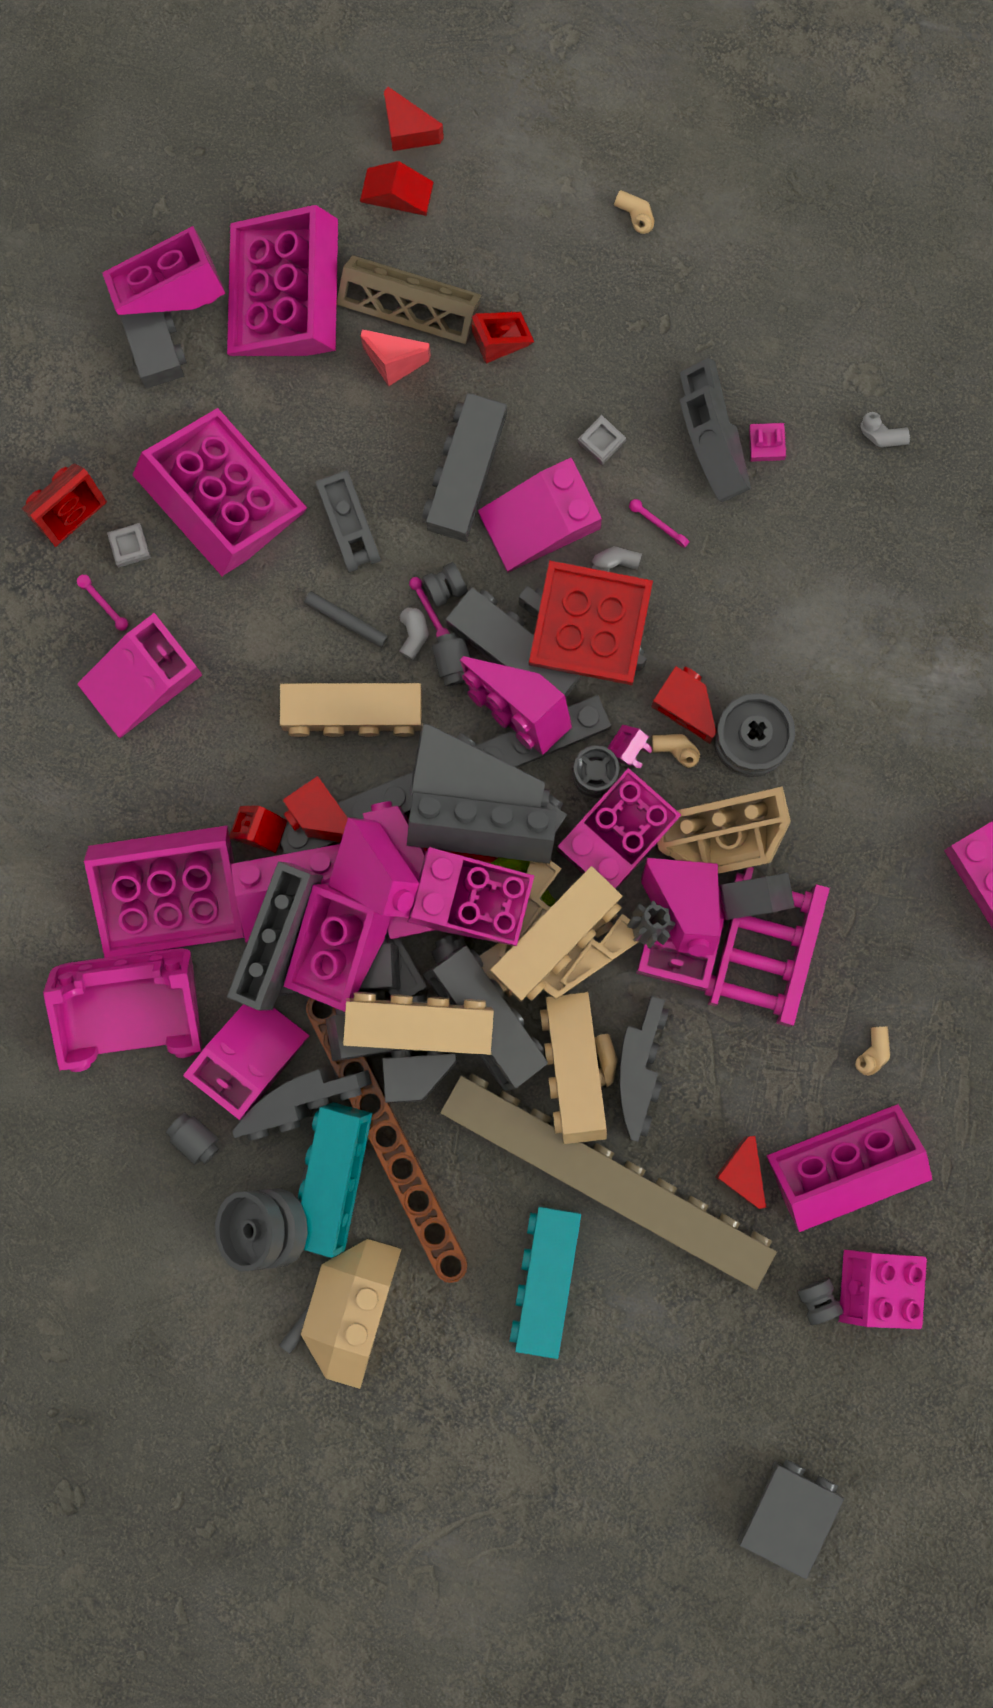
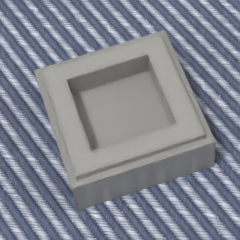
M601 415L578 438L577 442L603 465L626 442V437Z
M140 523L107 532L118 568L151 558Z

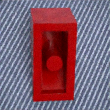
M675 666L653 700L651 707L710 744L716 735V728L706 685L701 682L702 677L692 669L684 667L682 670Z
M318 776L283 799L288 809L283 815L294 831L301 828L307 837L341 842L348 818Z

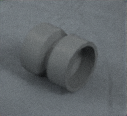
M595 745L582 750L575 759L572 774L574 785L578 791L588 797H603L617 781L620 769L617 757L611 750L603 746Z

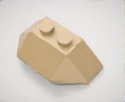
M783 786L677 810L681 814L680 818L657 844L660 852L673 857L675 860L718 864V874L770 863L791 822Z
M366 1239L321 1265L301 1336L326 1379L361 1388L402 1250L401 1248Z

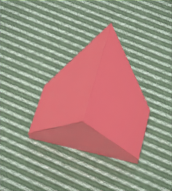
M362 329L361 340L363 348L388 386L430 360L429 343Z

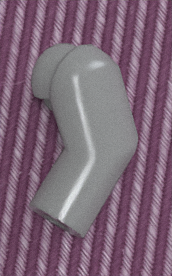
M869 412L864 415L861 431L877 447L909 445L910 435L907 427L888 429L882 423L878 413Z
M613 546L594 556L591 569L610 572L611 568L620 565L638 570L642 553Z
M408 607L401 612L400 621L406 626L409 636L399 650V653L407 659L414 661L428 639L429 631L424 614L417 608Z

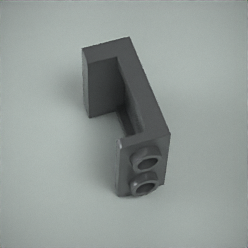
M786 1459L784 1464L774 1461L772 1474L747 1527H742L737 1541L741 1547L807 1580L844 1498L840 1493L836 1492L838 1485L830 1480L818 1476L815 1481L803 1475L806 1470L805 1468Z

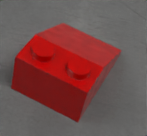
M75 463L69 468L63 467L57 471L52 477L53 482L45 489L33 492L27 498L26 505L22 508L31 521L55 547L107 503L89 473Z

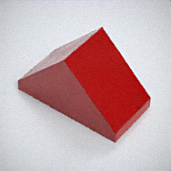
M390 87L385 89V105L393 151L436 145L442 142L444 139L442 123Z
M400 161L367 168L360 202L427 216L434 182Z
M521 312L476 313L471 317L472 334L486 364L534 343Z
M240 806L229 836L231 840L276 853L287 820L261 806Z
M746 1136L715 1178L755 1208L762 1209L766 1208L756 1137Z

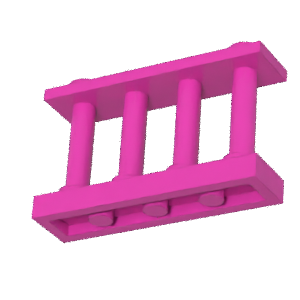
M754 867L745 868L743 874L737 872L734 882L751 879ZM816 884L812 887L811 892L805 891L804 894L792 891L794 906L799 907L800 912L805 913L802 926L796 925L795 928L752 916L731 919L716 976L711 975L708 989L704 992V995L710 996L708 1005H718L720 996L771 1009L773 1014L778 1015L777 1024L788 1027L794 1026L830 888ZM738 927L790 941L791 946L796 947L793 960L787 959L786 962L733 948ZM729 961L781 975L782 980L787 981L784 995L778 993L777 996L724 982Z

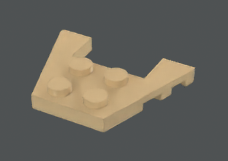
M551 860L550 864L530 861L527 874L534 875V880L518 941L551 908L540 900L562 870ZM622 914L601 943L592 939L583 949L576 945L567 954L572 960L558 975L551 971L542 980L546 985L543 990L557 999L637 944L639 941L633 940V929L627 927L630 919ZM502 944L499 957L502 958L513 945Z

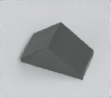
M789 873L719 885L725 920L795 908Z

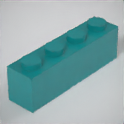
M332 1102L320 1107L314 1115L312 1130L315 1131L313 1144L308 1148L305 1157V1164L308 1166L306 1179L301 1183L298 1198L301 1200V1205L307 1218L308 1234L304 1247L306 1251L333 1258L346 1249L373 1114L371 1112Z
M538 1206L537 1213L530 1212L527 1234L534 1236L532 1248H524L521 1270H526L528 1273L526 1285H518L515 1306L522 1307L520 1321L513 1320L509 1340V1342L516 1343L515 1352L554 1359L559 1358L581 1213L543 1206Z

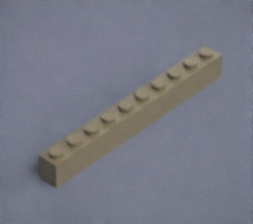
M472 1073L468 1079L460 1076L440 1112L442 1115L751 1288L758 1289L777 1251L769 1248L772 1243L770 1239L755 1231L752 1232L751 1236L737 1230L741 1223L721 1213L719 1219L708 1214L706 1211L709 1205L691 1195L687 1201L674 1195L677 1190L675 1186L658 1178L656 1183L649 1181L643 1177L646 1170L628 1160L624 1166L612 1160L614 1152L598 1143H595L593 1149L581 1142L564 1144L562 1133L555 1134V1128L549 1125L552 1118L535 1108L529 1114L518 1107L519 1099L503 1090L499 1096L486 1090L490 1083Z

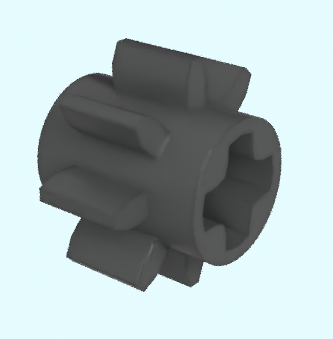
M652 901L646 909L639 904L632 913L634 917L627 924V927L633 929V940L647 945L649 949H651L656 940L664 945L671 937L669 932L675 926V922L670 921L669 909L656 905L655 901Z

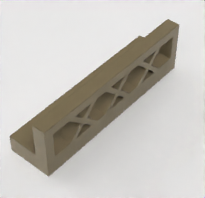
M352 255L343 267L336 305L466 344L472 325L471 317L478 310L482 295ZM349 282L361 285L368 297L361 301L346 297ZM385 293L394 295L400 307L393 311L385 309L378 297ZM417 303L427 305L433 317L425 321L417 319L410 307ZM450 313L465 317L462 332L450 329L443 317Z

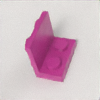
M844 1250L840 1304L844 1313L839 1316V1322L864 1327L921 1329L923 1325L926 1257Z

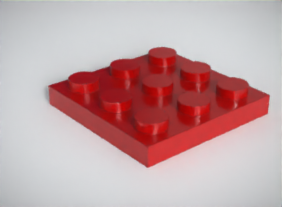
M549 560L529 665L633 685L653 580Z

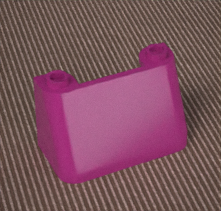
M183 948L71 962L56 966L50 971L43 994L59 1071L70 1069L72 1072H81L91 1067V1063L95 1062L97 1055L102 1053L166 1045L167 1051L175 1054L178 1058L190 1057L196 1052H201L202 1038L190 950Z

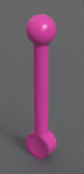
M633 499L630 501L629 508L632 512L642 514L671 536L681 547L685 548L689 544V540L685 536L675 532L642 507L640 500Z
M80 575L77 578L78 586L81 589L87 590L115 621L116 629L120 631L126 630L129 625L127 619L120 617L91 585L92 582L89 576Z
M418 577L411 578L409 586L417 592L437 630L436 637L450 634L448 629L442 627L422 589V580Z

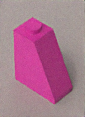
M348 817L328 886L382 916L409 918L419 887L418 880L379 822Z
M647 858L641 883L651 902L655 901L656 905L669 909L670 921L675 922V926L669 934L677 952L690 953L694 956L714 955L720 938L718 864Z

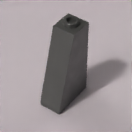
M422 723L410 787L411 796H413V792L547 809L549 789H544V781L430 724Z

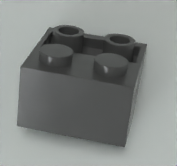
M412 1050L391 1051V1058H383L385 1102L425 1101L458 1063L457 1055L449 1054V1052L427 1051V1056H414V1051Z

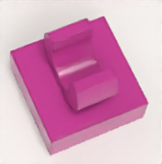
M784 423L749 425L750 462L785 460Z
M627 725L621 726L608 746V749L615 754L619 763L636 768L643 766L636 759L639 751L651 753L653 750L646 743L648 735L638 728Z

